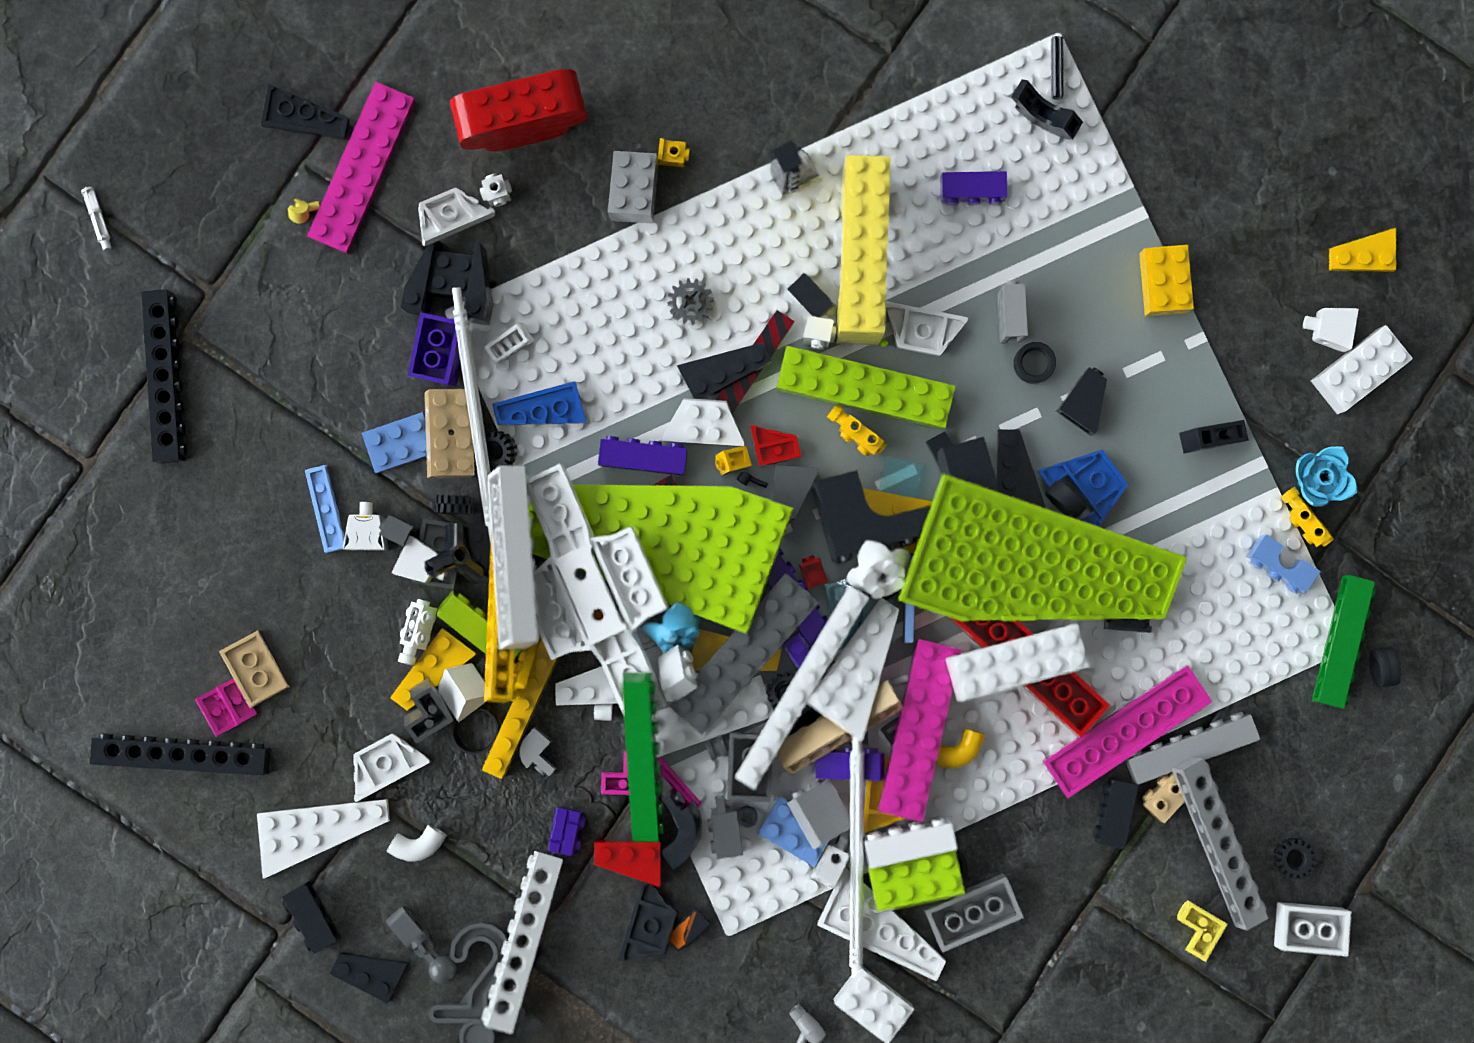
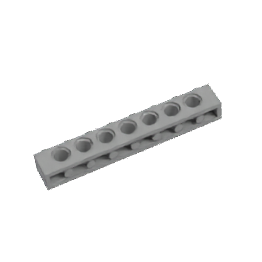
M1192 757L1173 767L1172 771L1235 927L1249 930L1268 919L1265 912L1266 906L1257 892L1258 886L1249 872L1250 866L1243 857L1242 846L1235 837L1234 826L1227 817L1226 806L1219 797L1218 786L1212 780L1210 767L1204 759Z

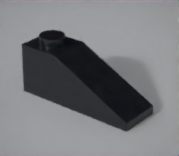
M1244 420L1198 427L1179 433L1183 454L1249 441Z

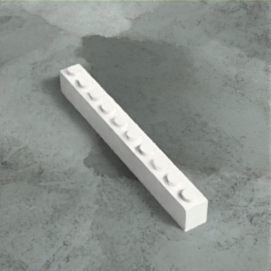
M850 586L847 588L735 775L736 779L753 789L756 788L869 597Z

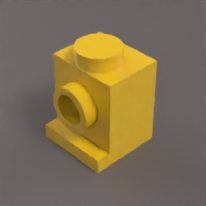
M660 138L659 165L684 167L685 161H689L690 148H686V142L669 141ZM671 149L678 150V153L673 155L670 151Z

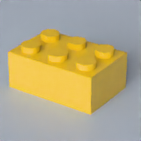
M1188 245L1144 248L1139 253L1145 316L1189 313L1194 307Z

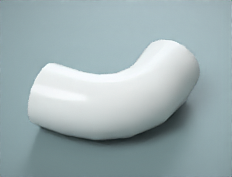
M428 825L421 837L416 840L408 839L398 833L391 842L387 852L396 858L408 862L422 861L437 851L447 835L431 825Z

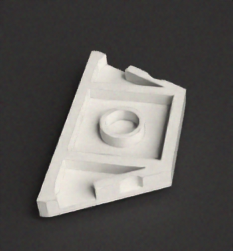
M457 188L419 203L418 207L422 244L427 246L494 217L495 211L491 207L489 209L482 207L478 204V200L467 196Z
M886 302L887 313L898 349L940 357L968 321V317Z
M684 398L661 438V441L733 446H744L745 444L736 420L731 414L728 402L720 400Z
M394 733L354 754L355 802L425 766L431 760Z

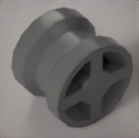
M722 735L717 736L715 740L709 739L705 741L712 761H715L719 756H729Z

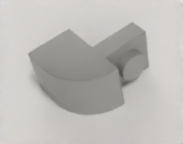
M534 727L523 740L520 747V758L526 768H529L534 762L536 764L534 768L540 774L550 776L557 768L541 753L552 740L538 727Z

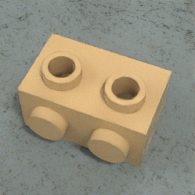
M1174 773L1160 776L1156 787L1153 790L1149 789L1143 795V801L1140 803L1157 820L1164 824L1185 801Z

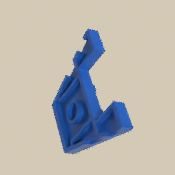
M1103 450L1037 471L1048 487L1056 480H1060L1065 475H1068L1093 509L1090 514L1080 521L1099 526L1109 510L1128 486L1126 480Z

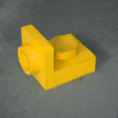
M746 445L724 450L715 455V464L721 476L752 466Z

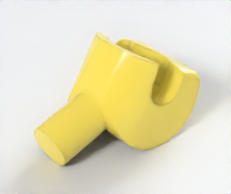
M294 199L296 205L295 207L289 206L288 215L293 222L304 223L309 218V212L319 210V202L307 203Z

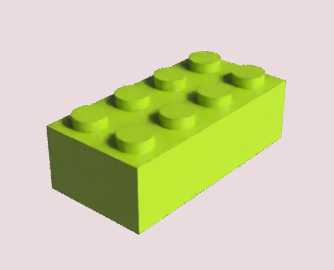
M955 850L875 868L868 867L876 908L879 913L965 896Z

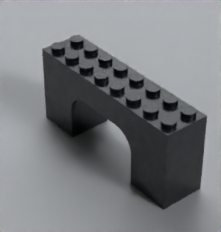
M984 436L942 447L936 453L941 475L945 474L1000 493ZM858 470L817 480L811 486L832 562L837 560L838 564L851 561L855 555L859 556L860 550L866 541L881 543L888 550L895 548L896 544H900L901 547L914 544V542H917L916 539L921 537L932 506L929 505L891 516L879 515L866 502Z

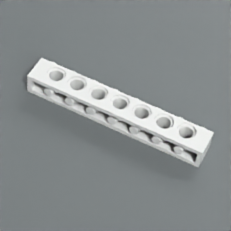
M534 851V854L529 856L527 868H529L528 875L523 877L520 887L523 892L521 898L516 900L514 911H517L515 919H511L508 927L510 936L508 942L505 941L502 947L501 954L504 955L502 963H498L495 976H497L495 985H492L488 998H491L489 1007H485L482 1015V1020H484V1025L487 1028L511 1034L513 1032L563 861L561 858ZM539 870H544V880L537 882L535 878L536 873ZM535 891L538 892V901L530 903V894ZM531 913L533 916L532 922L524 925V915ZM520 935L526 936V943L523 946H517L516 940ZM513 957L520 958V964L516 968L510 967V961ZM507 979H513V987L505 990L503 988L504 982ZM507 1001V1008L502 1012L497 1011L498 1003Z

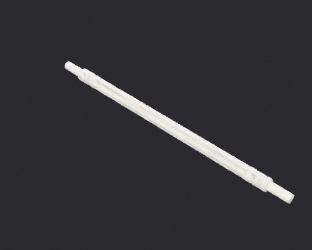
M461 287L452 288L455 306L453 314L485 526H488L491 544L488 476L491 472L467 311L464 309Z
M854 736L853 750L851 751L850 967H852V978L863 967L864 751L862 750V741Z

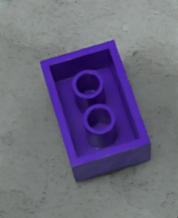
M421 312L407 376L456 386L461 359L455 320Z

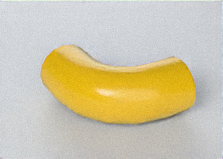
M965 728L962 740L957 746L948 747L940 745L935 766L956 769L968 765L978 756L986 734Z

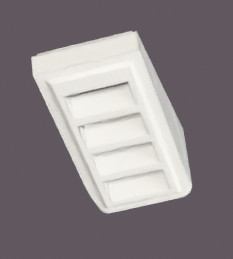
M518 323L484 347L496 365L532 343L534 339L525 325ZM516 332L520 333L521 337L523 338V341H521ZM510 336H512L517 345H513L509 339ZM503 340H504V342L506 343V345H507L508 348H509L508 351L505 349V347H504L503 344H502V341H503ZM495 345H497L499 350L501 351V356H499V354L495 350Z

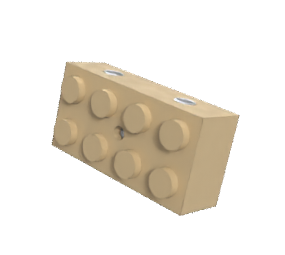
M428 389L425 392L427 478H470L475 475L474 446L465 389Z

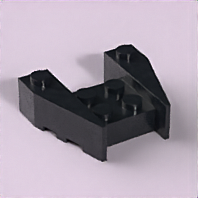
M439 240L427 245L404 287L401 308L408 314L420 315L421 312L429 314L432 296L453 299L452 288L461 287L462 300L465 301L464 309L467 311L468 322L490 325L494 304L493 297L491 296V281L488 273L486 249L476 242L473 256L441 251L443 243Z

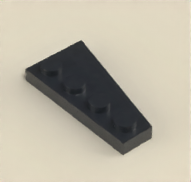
M758 343L679 364L677 367L693 398L707 399L773 362L764 345Z

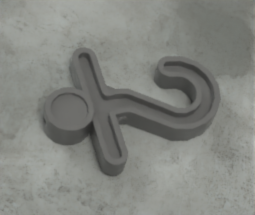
M479 921L470 923L459 931L452 942L450 950L451 960L461 963L468 957L470 947L474 942L484 941L493 949V959L461 1002H438L429 1011V1018L435 1023H465L460 1030V1043H494L496 1040L497 1031L484 1025L482 1015L485 1007H489L491 1000L488 998L491 986L496 983V967L498 963H502L504 956L501 954L502 947L505 941L508 942L509 936L503 928L492 922ZM499 1002L497 1005V1011L499 1012L507 1008V1002ZM522 1002L515 1023L523 1021L527 1015V1007Z

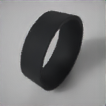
M480 707L474 711H483L492 717L496 725V735L489 746L479 750L470 749L460 741L458 736L459 722L454 718L451 725V737L456 747L466 754L478 755L487 752L492 748L498 735L496 719L489 711Z

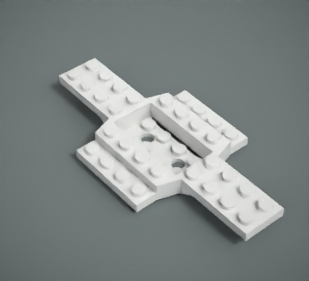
M563 463L529 478L526 490L548 539L551 557L533 573V581L536 582L537 587L536 594L534 595V601L538 605L536 625L539 626L541 638L551 660L569 652L592 650L602 664L623 715L622 679L625 672L652 673V681H656V694H653V699L657 701V710L668 706L636 630L652 615L669 607L634 527H629L611 536L595 537ZM592 548L595 550L626 624L622 622L612 596L592 554ZM578 568L586 570L587 576L584 580H579L576 577V570ZM596 608H600L604 612L602 621H597L593 616Z

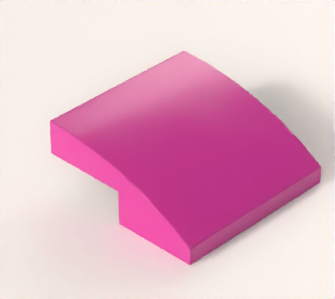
M234 678L195 699L215 737L257 715L254 707L249 708Z

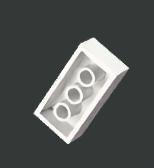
M1387 325L1376 329L1313 378L1311 382L1333 410L1340 414L1347 411L1413 358Z
M938 816L930 818V822L924 824L915 821L908 823L909 827L900 828V825L887 828V832L879 833V830L870 831L863 837L867 863L870 868L956 850L957 845L952 823L947 818Z

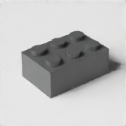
M730 732L727 800L771 802L773 759L755 789L735 778L760 733Z

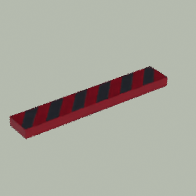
M776 310L754 344L762 343L771 358L795 321ZM763 369L722 390L716 400L727 401L731 414H733Z

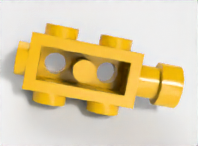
M836 404L827 418L841 425L838 430L841 432L840 437L848 443L852 441L858 445L857 450L866 457L868 455L873 457L875 453L880 455L887 446L884 440L869 430L859 420L843 411L844 408ZM851 425H855L857 430H853ZM868 438H872L874 443H869Z
M1294 486L1281 496L1282 500L1292 507V510L1289 512L1291 514L1289 517L1290 521L1296 528L1300 526L1305 532L1303 537L1310 545L1314 543L1316 547L1320 544L1323 547L1326 546L1334 538L1312 509L1301 499L1299 491ZM1307 511L1309 512V516L1304 517L1302 516L1301 512ZM1321 528L1323 533L1318 534L1315 532V529Z

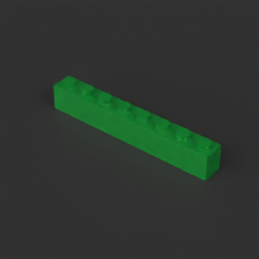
M625 672L622 679L632 842H659L660 835L664 834L665 822L661 821L664 804L663 801H660L659 796L662 795V781L658 780V775L661 774V762H657V755L660 753V742H656L659 723L655 722L658 706L657 701L653 699V694H656V681H652V673Z

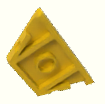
M541 635L536 643L521 650L518 657L519 662L514 664L512 702L519 696L521 689H524Z
M884 756V778H885V773H886V769H887V765H888V760H889V759L886 758L885 756ZM884 779L880 781L867 780L863 812L864 834L906 819L877 811Z

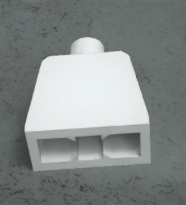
M1323 308L1317 312L1316 317L1306 316L1303 328L1314 330L1312 338L1314 342L1346 352L1352 349L1358 309Z
M409 536L392 573L429 583L432 577L427 575L424 569V561L438 555V553L417 538ZM448 571L437 576L436 578L443 581Z

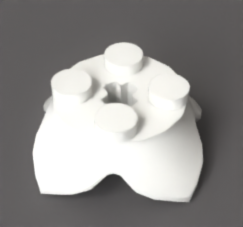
M866 541L859 553V567L853 568L848 573L847 581L856 589L871 594L874 599L891 595L895 591L902 589L905 583V574L909 568V552L904 549H896L894 552H890L881 543Z

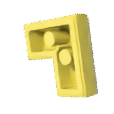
M1186 901L1180 908L1177 919L1196 930L1185 950L1206 962L1228 924L1192 902Z

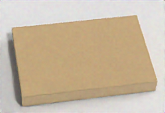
M259 631L219 651L249 708L290 687Z

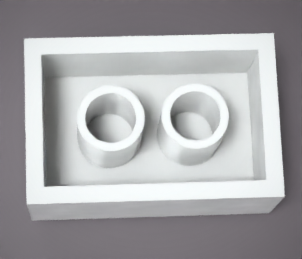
M1277 902L1274 946L1284 951L1348 956L1351 911L1341 907Z
M861 967L853 978L852 975L834 998L835 1005L885 1043H890L914 1010L913 1005L864 967Z

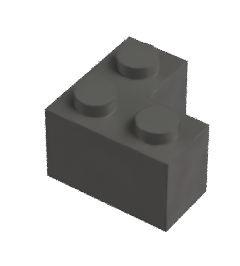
M430 678L410 689L411 699L418 708L404 716V727L416 744L454 721L453 713Z

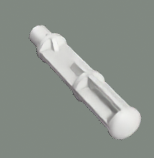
M86 187L82 190V194L97 235V240L101 243L103 251L112 249L109 241L111 237L108 233L95 189L93 187Z

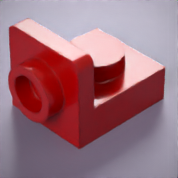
M814 555L802 559L803 563L799 564V568L808 589L828 582L820 557L815 558Z

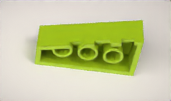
M452 590L437 608V616L486 654L487 614L478 607L475 609L469 604L470 601L462 594L458 595ZM514 649V659L522 649Z

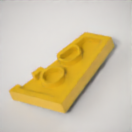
M1396 228L1329 249V271L1393 272L1396 270Z

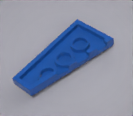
M575 381L492 403L498 425L587 423Z

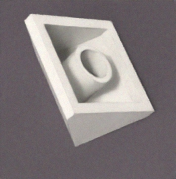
M472 663L445 669L437 690L442 695L456 720L460 722L485 703V682Z

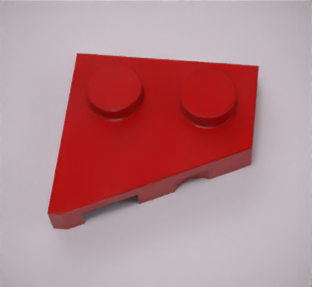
M755 425L750 426L759 467L801 457L797 435L782 433L772 429L769 430Z

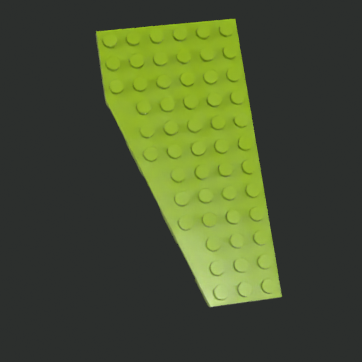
M572 484L595 537L611 536L629 527H634L667 604L673 606L678 602L690 608L693 614L748 634L793 513V508L730 486ZM530 500L528 516H531L532 526L529 529L530 538L533 539V550L531 553L548 559L551 557L549 542ZM592 548V554L595 557L603 579L608 582L595 550ZM583 568L577 569L580 572L586 573V570Z

